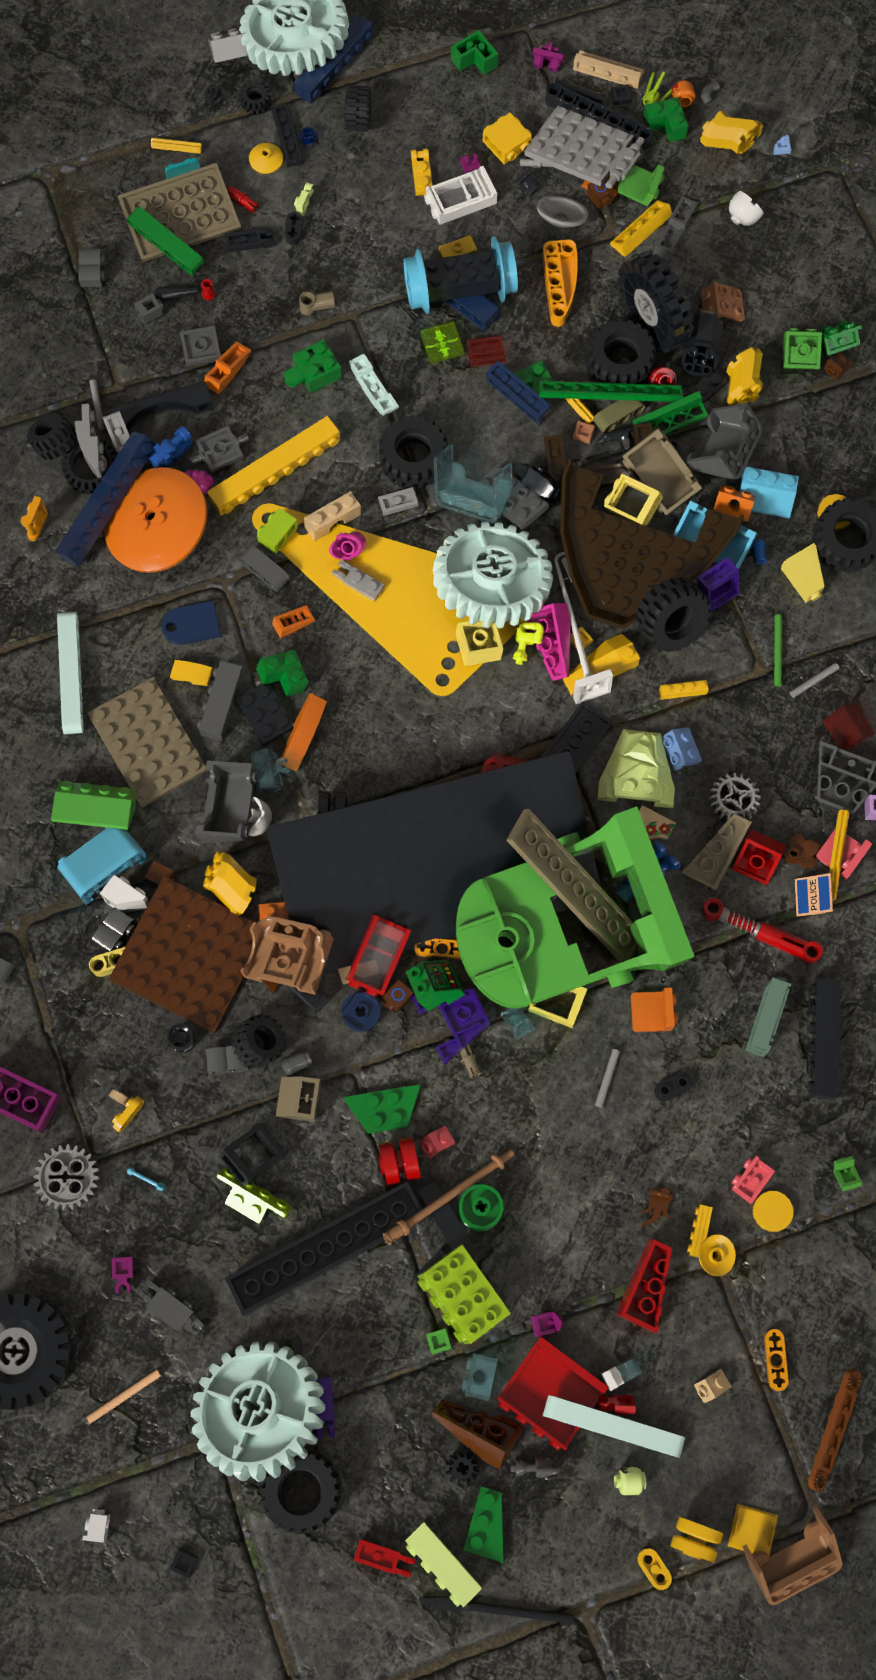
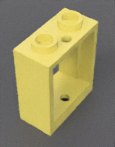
M621 474L620 478H617L614 483L613 491L607 495L604 507L607 511L625 520L647 526L663 496L659 491ZM627 485L649 495L637 518L615 508Z
M579 987L570 991L575 993L576 997L567 1019L536 1007V1003L530 1005L528 1011L572 1028L587 989Z

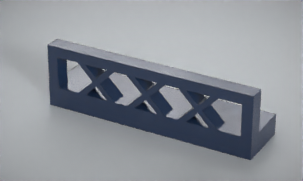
M497 361L486 372L487 381L540 426L543 423L542 417L549 411L551 405L543 398H539L535 391L501 362Z

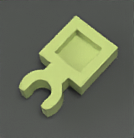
M306 182L304 191H301L300 196L296 197L294 203L296 211L304 216L310 203L309 199L314 192L312 189L313 184Z

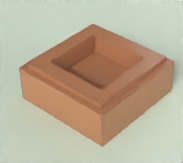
M578 421L572 439L590 444L595 425Z

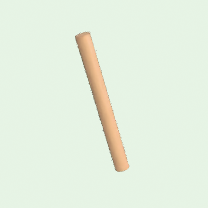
M156 1369L86 1416V1419L91 1424L161 1377L160 1372Z

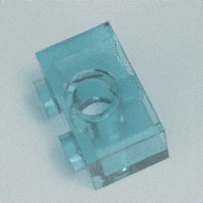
M473 1354L472 1358L468 1357L466 1370H470L468 1379L464 1378L461 1389L465 1391L464 1396L489 1401L498 1359ZM476 1371L484 1373L485 1379L482 1383L474 1381L473 1374Z

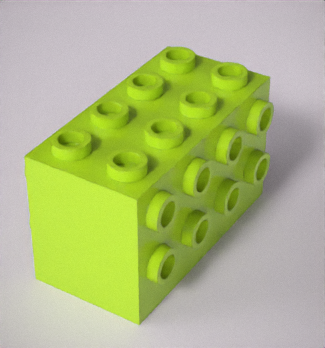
M463 1245L455 1247L417 1275L420 1279L417 1281L424 1292L426 1290L429 1292L431 1303L436 1309H441L443 1312L441 1317L448 1326L451 1325L455 1329L453 1334L460 1343L472 1344L511 1314Z

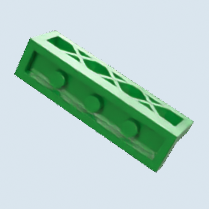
M698 391L632 420L633 425L651 423L652 431L660 423H667L669 426L663 432L665 435H668L708 417V413L702 403V396ZM698 406L702 411V414L697 416L690 414L692 409ZM678 415L685 416V420L682 423L674 422V419Z

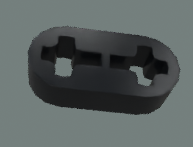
M296 211L289 213L286 220L285 239L290 245L298 244L302 235L303 219L302 215ZM294 219H297L296 225H293ZM292 231L295 232L294 238L290 237L292 236Z

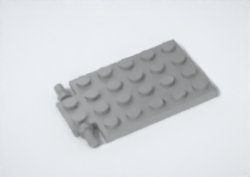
M557 106L530 142V145L525 149V156L598 186H601L610 175L606 187L611 189L615 182L625 179L641 155L639 151L644 143V139L639 137L631 145L634 135Z

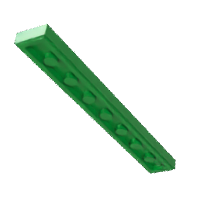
M539 381L538 385L539 398L675 402L684 398L682 385Z

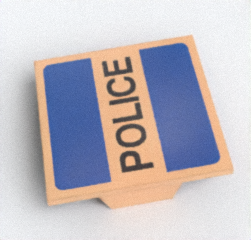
M831 873L795 879L797 917L833 911Z

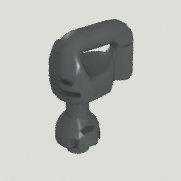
M536 1457L535 1463H526L521 1459H516L515 1463H511V1472H516V1476H522L526 1472H535L537 1478H545L559 1474L561 1471L559 1464L550 1457Z

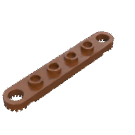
M848 1369L835 1396V1403L829 1414L825 1432L822 1434L821 1443L815 1455L814 1464L808 1479L809 1488L814 1491H823L825 1489L824 1486L827 1485L825 1483L828 1482V1474H831L858 1395L856 1393L857 1389H859L860 1382H862L860 1371Z

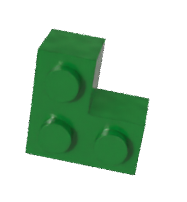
M478 30L451 46V61L460 72L475 64L482 74L485 75L498 67V52Z
M678 97L645 105L643 119L645 125L651 128L652 131L664 128L669 142L686 139L688 124Z
M295 650L260 658L256 667L262 684L280 681L286 697L303 693L309 683Z

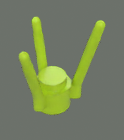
M664 71L654 89L650 91L655 72H652L646 93L642 99L644 105L663 101L672 94V89H670L661 99L659 97L660 93L657 89L665 75Z

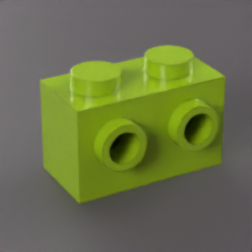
M278 508L276 512L270 514L268 522L258 529V543L274 554H277L298 528L297 519L281 508Z

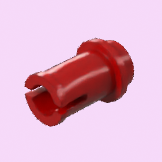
M209 279L203 280L201 282L202 297L206 300H212L216 294L212 281Z

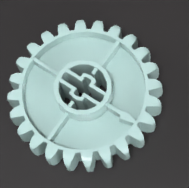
M252 0L253 5H248L245 8V14L241 17V26L239 27V33H243L241 43L247 49L249 60L253 64H257L261 70L269 69L270 74H277L281 71L283 76H288L291 71H295V75H301L304 69L312 72L315 70V65L318 64L320 67L326 65V58H335L337 56L336 50L343 48L344 40L348 37L349 19L342 0Z
M483 521L480 528H477L475 524H468L467 532L463 529L455 530L454 537L448 536L444 540V546L438 548L433 565V584L438 589L437 595L439 599L445 600V607L448 610L457 609L456 617L459 619L468 616L469 623L472 625L480 620L484 628H489L491 622H494L498 628H504L506 621L510 625L516 626L519 623V618L529 620L532 617V612H539L542 609V604L549 597L553 575L551 573L552 564L547 560V551L539 549L540 542L537 539L528 540L529 533L527 531L517 533L516 526L510 525L505 529L502 522H496L494 527H490L489 522Z
M257 1341L252 1342L249 1352L242 1345L237 1346L235 1357L232 1358L228 1353H224L221 1355L222 1366L219 1367L213 1363L209 1366L212 1377H201L199 1383L205 1389L204 1392L194 1394L193 1400L200 1407L194 1408L191 1411V1417L198 1422L192 1427L193 1435L199 1438L197 1443L198 1449L202 1453L207 1454V1461L211 1465L219 1467L220 1471L227 1476L234 1474L241 1481H247L251 1476L257 1482H261L266 1477V1471L274 1478L280 1477V1466L284 1465L291 1471L295 1468L293 1458L296 1455L302 1459L308 1456L304 1446L306 1443L316 1444L318 1439L312 1433V1430L323 1427L324 1422L316 1414L325 1411V1404L319 1399L323 1394V1387L316 1382L318 1378L317 1373L311 1367H308L307 1361L301 1355L294 1356L291 1348L284 1346L280 1349L275 1342L267 1343L264 1348Z

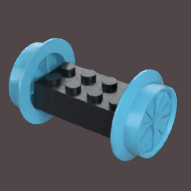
M492 236L491 250L423 261L421 251L417 248L415 256L403 259L411 309L423 308L426 314H429V303L495 292L498 293L500 301L504 302L506 294L516 293L518 290L517 268L512 244L510 241L499 243L495 236Z

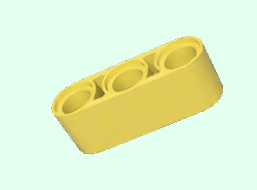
M125 947L93 957L89 962L90 970L98 977L111 974L116 966L114 959L121 956ZM97 963H104L101 970H95Z

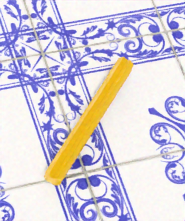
M843 809L838 812L829 869L832 880L833 901L837 897L849 819V811Z

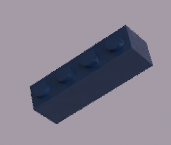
M484 295L445 301L484 332L498 319V306L494 302L487 300Z

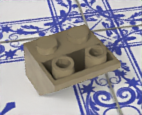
M301 1076L281 1077L276 1117L315 1122L321 1086L320 1079Z

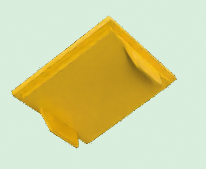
M737 1503L728 1546L743 1550L742 1546L747 1545L751 1553L764 1551L769 1557L778 1515Z

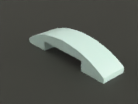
M365 354L349 361V365L360 386L382 416L399 408L392 395L388 394L374 373L373 366Z

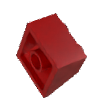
M750 829L732 870L768 885L786 845Z

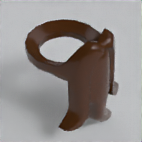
M658 1185L650 1190L649 1206L642 1212L649 1213L653 1208V1215L642 1224V1227L657 1221L661 1211H663L665 1218H671L667 1210L669 1202L674 1199V1196L671 1195L667 1187L661 1188Z

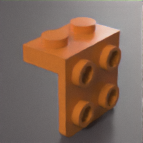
M664 988L662 992L631 994L632 1029L634 1032L672 1031L678 1023L677 1013H674L673 1005H676V993H672V988Z

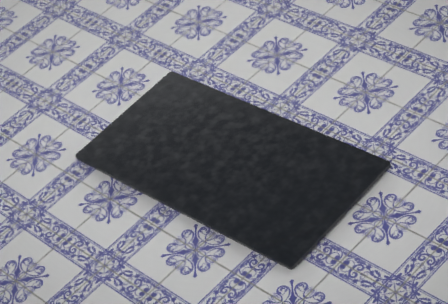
M565 751L269 826L267 828V835L289 920L312 925L319 931L326 930L334 938L323 973L352 965L373 914L411 930L402 952L413 950L415 944H417V948L429 946L425 944V941L432 939H456L457 912L465 891L474 882L526 863L520 854L507 842L509 834L524 809H530L556 839L578 832L581 841L588 838V827L570 752ZM593 851L574 857L601 887ZM558 895L556 899L551 900L555 913L570 909ZM371 934L368 944L370 943L374 947L393 954L396 944ZM366 947L359 963L379 959L387 955Z

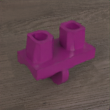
M550 41L549 45L542 44L541 49H533V67L541 69L544 61L550 62L549 70L558 72L560 65H563L564 54L558 53L559 48L553 47L554 41Z

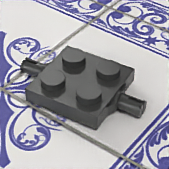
M226 426L195 440L200 454L190 457L193 465L203 460L210 472H215L244 459L239 444L249 441L246 433L236 437L232 434L229 427Z

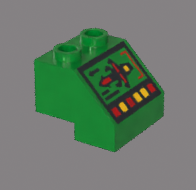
M448 960L421 962L406 971L417 1001L428 1011L443 1002L449 1005L465 995L453 965Z

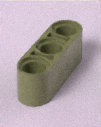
M618 400L597 413L593 421L601 432L605 434L640 414L646 406L642 401Z

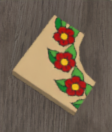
M642 805L639 813L649 839L667 841L676 823Z

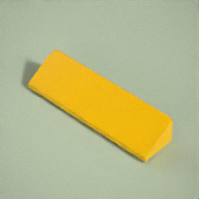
M657 200L612 240L610 245L625 257L629 255L672 215L670 204Z

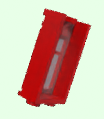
M373 914L345 978L349 981L348 985L359 989L360 986L366 988V993L375 997L378 994L383 996L411 930Z

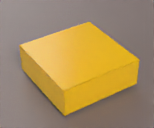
M581 626L578 628L583 648L585 649L593 642V639ZM572 633L570 635V644L577 650L574 635Z

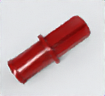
M233 186L227 189L229 196L238 202L239 206H244L252 213L257 211L254 207L258 209L259 203L249 198L247 193H242Z

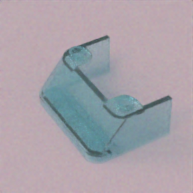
M448 445L434 457L436 502L443 508L494 523L500 518L512 491V464L508 463L493 476V486L466 478L465 468L460 463L453 461V445Z

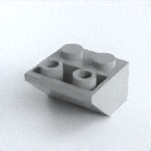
M237 28L227 30L228 33L226 34L215 32L211 34V37H207L215 63L248 56L246 47L241 43L243 33H239Z

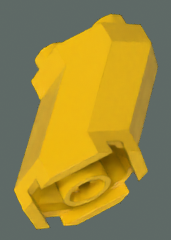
M719 111L714 119L704 124L702 128L704 131L700 142L704 146L732 149L737 154H743L755 143L754 137L760 136L763 124L758 120L732 118L727 113Z
M751 347L736 356L737 361L735 363L731 361L728 364L726 372L730 376L727 396L729 406L754 402L759 398L758 393L763 386L759 379L762 352L759 348L755 350Z
M217 851L213 858L212 866L208 865L205 870L204 876L207 877L203 882V887L211 891L231 912L238 915L243 914L252 897L249 896L251 891H255L257 879L250 876L231 855Z

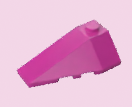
M553 603L543 606L539 612H532V617L526 621L537 622L543 625L542 643L537 644L536 647L544 657L543 662L552 681L569 677L571 621L567 603ZM528 630V631H529V633H535L537 630Z

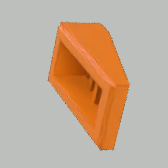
M305 605L275 616L272 624L279 637L282 638L315 622V618L308 606ZM301 613L306 617L305 620L302 618Z

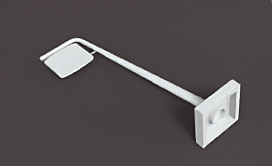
M564 551L556 555L554 562L564 601L568 605L570 624L584 673L583 679L575 681L573 699L578 704L582 701L584 702L610 693L613 674L610 669L597 674H592L564 584L565 579L562 577L558 563L559 557L565 555ZM564 557L561 560V562L567 572L568 578L572 582L567 564L566 557Z

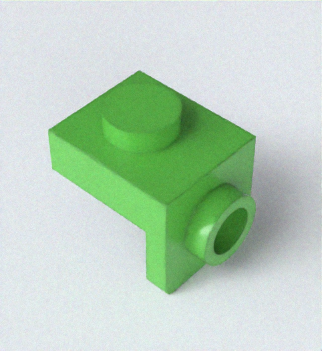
M853 1156L841 1157L834 1161L833 1172L842 1192L862 1186V1181L854 1166L855 1160Z

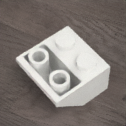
M113 875L100 892V895L108 905L117 908L123 913L146 910L149 904V898L145 895L146 893L138 887L134 889L123 876L118 878Z

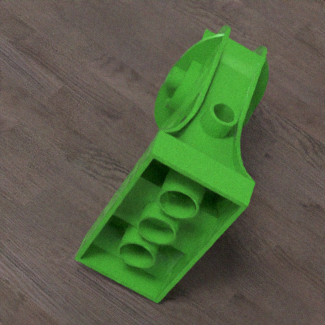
M638 807L615 814L600 830L582 841L578 832L557 840L573 857L600 849L611 879L627 876L642 916L641 919L636 920L630 926L640 956L588 975L577 943L567 945L551 900L556 899L557 894L527 862L474 882L463 894L458 907L456 939L462 963L473 984L490 1000L507 1008H524L604 978H608L612 989L634 981L631 974L633 970L653 969L665 971L682 965L695 957ZM503 937L508 938L512 941L513 946L505 948L499 944L498 940Z

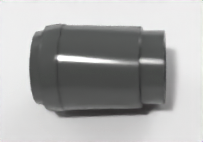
M307 1050L284 1057L281 1065L286 1076H291L308 1068V1066L312 1065V1061Z

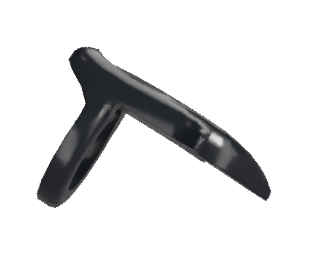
M631 428L612 429L613 431L603 434L595 441V444L619 441L624 454L627 452L623 445V441L626 438L630 442L629 450L635 446L634 437L631 434L633 430Z

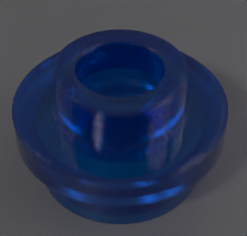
M305 127L300 133V140L307 145L313 144L317 140V134L313 128Z

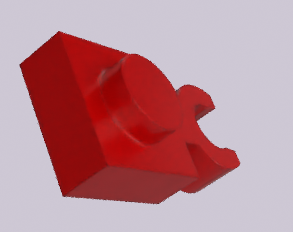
M612 1395V1398L598 1396L600 1411L614 1410V1413L621 1415L635 1414L636 1405L633 1395Z

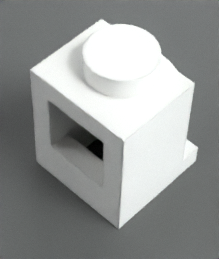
M93 1509L85 1523V1530L88 1531V1534L83 1535L82 1540L102 1543L107 1541L111 1515L105 1514L106 1510Z

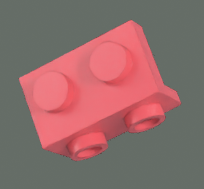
M757 1155L754 1159L749 1157L743 1166L746 1170L742 1175L738 1173L731 1182L734 1184L731 1190L750 1204L753 1203L775 1172L759 1160L760 1157Z

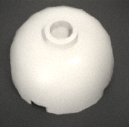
M742 191L737 192L730 201L729 212L732 215L730 219L736 225L750 226L755 224L764 213L757 203L754 205L751 201L752 199Z
M253 797L248 820L249 835L257 836L263 834L270 826L272 812L264 801Z

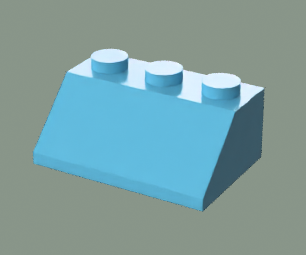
M745 467L741 476L739 491H749L756 496L751 512L790 519L799 476Z

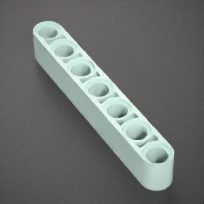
M77 611L57 613L62 729L64 735L83 733L84 722Z
M548 1395L543 1412L545 1417L678 1458L681 1456L685 1441L683 1436Z

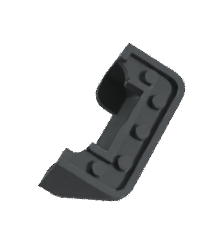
M747 403L713 408L707 418V425L711 429L712 434L701 456L697 452H692L688 455L685 463L689 469L728 479H738L741 477L762 434V425Z
M207 760L206 771H210V775L207 778L209 789L204 819L201 818L200 820L202 825L196 826L195 834L203 843L244 841L245 837L249 836L248 820L254 782L258 779V771L255 770L251 763Z

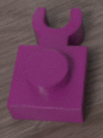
M133 1257L112 1258V1279H118L115 1292L120 1294V1287L126 1285L127 1293H131L132 1287L128 1282V1278H134Z

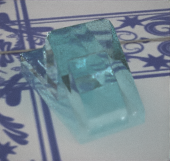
M510 1008L501 1013L503 1020L511 1029L515 1041L535 1030V1027L521 1008Z

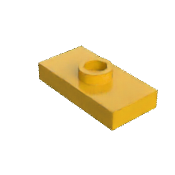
M470 235L439 246L438 251L443 258L475 253L477 248Z

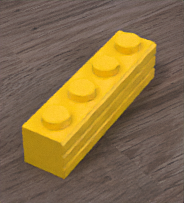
M707 680L660 685L659 688L661 700L707 695L709 691Z
M701 1204L696 1207L695 1214L697 1216L696 1220H693L692 1225L694 1231L690 1234L692 1241L687 1249L689 1256L699 1258L700 1246L707 1238L713 1207Z

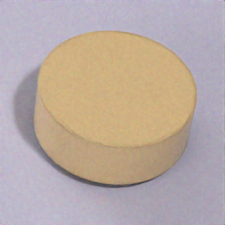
M115 1089L109 1094V1097L122 1105H126L129 1097Z

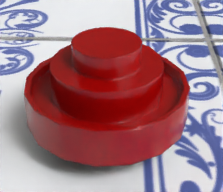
M658 367L651 373L649 383L675 385L676 376L671 369Z

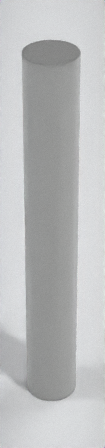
M90 380L98 430L102 431L105 430V423L102 418L97 381Z
M832 664L790 691V695L795 698L839 669L838 664Z
M612 1049L595 1106L600 1108L603 1107L620 1051Z

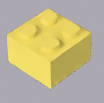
M480 620L474 625L470 624L469 621L457 624L455 635L465 666L501 660L503 646L494 622H491L489 628H484Z

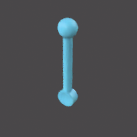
M132 1167L127 1169L129 1175H135L156 1186L159 1191L164 1190L165 1184L157 1183L136 1172Z

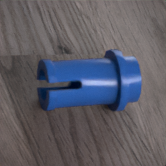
M763 539L755 540L752 545L756 564L767 562L765 551L767 545Z

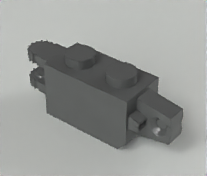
M148 1279L146 1282L147 1286L154 1289L157 1293L151 1298L145 1291L140 1290L138 1292L142 1298L149 1302L146 1308L174 1330L186 1329L198 1335L203 1329L204 1324L194 1315L196 1313L192 1310L194 1306L185 1299L182 1302L176 1298L177 1293L171 1288L167 1287L165 1290Z

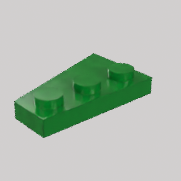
M481 1486L463 1550L504 1563L502 1495L499 1491Z

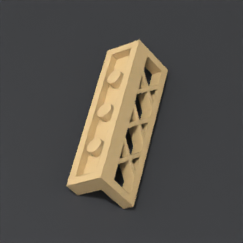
M581 50L579 54L576 53L573 70L618 84L628 85V87L638 89L644 74V69Z

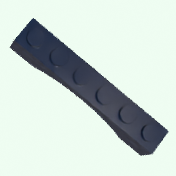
M356 13L349 21L348 37L344 40V46L338 51L337 56L326 62V65L316 67L312 72L304 71L294 81L295 94L310 104L315 99H318L321 92L330 86L332 80L340 75L342 69L350 64L353 57L362 50L366 42L372 39L374 34L373 24Z

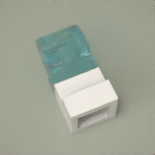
M634 1357L601 1373V1376L608 1386V1390L612 1391L643 1372Z

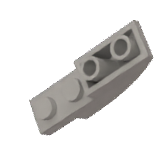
M82 404V421H75L77 439L88 466L98 478H102L101 471L104 470V461L101 459V454H104L103 443H100L98 436H96L95 427H92V422H95L94 410L91 411L89 404Z

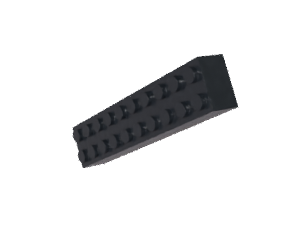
M405 1182L229 1275L225 1280L242 1315L247 1316L386 1242L383 1233L396 1226L399 1220L406 1221L422 1209L409 1183ZM425 1217L424 1219H422L420 1222H418L417 1224H415L414 1226H416V1225H418V1224L424 1222V1221L426 1220V1217Z

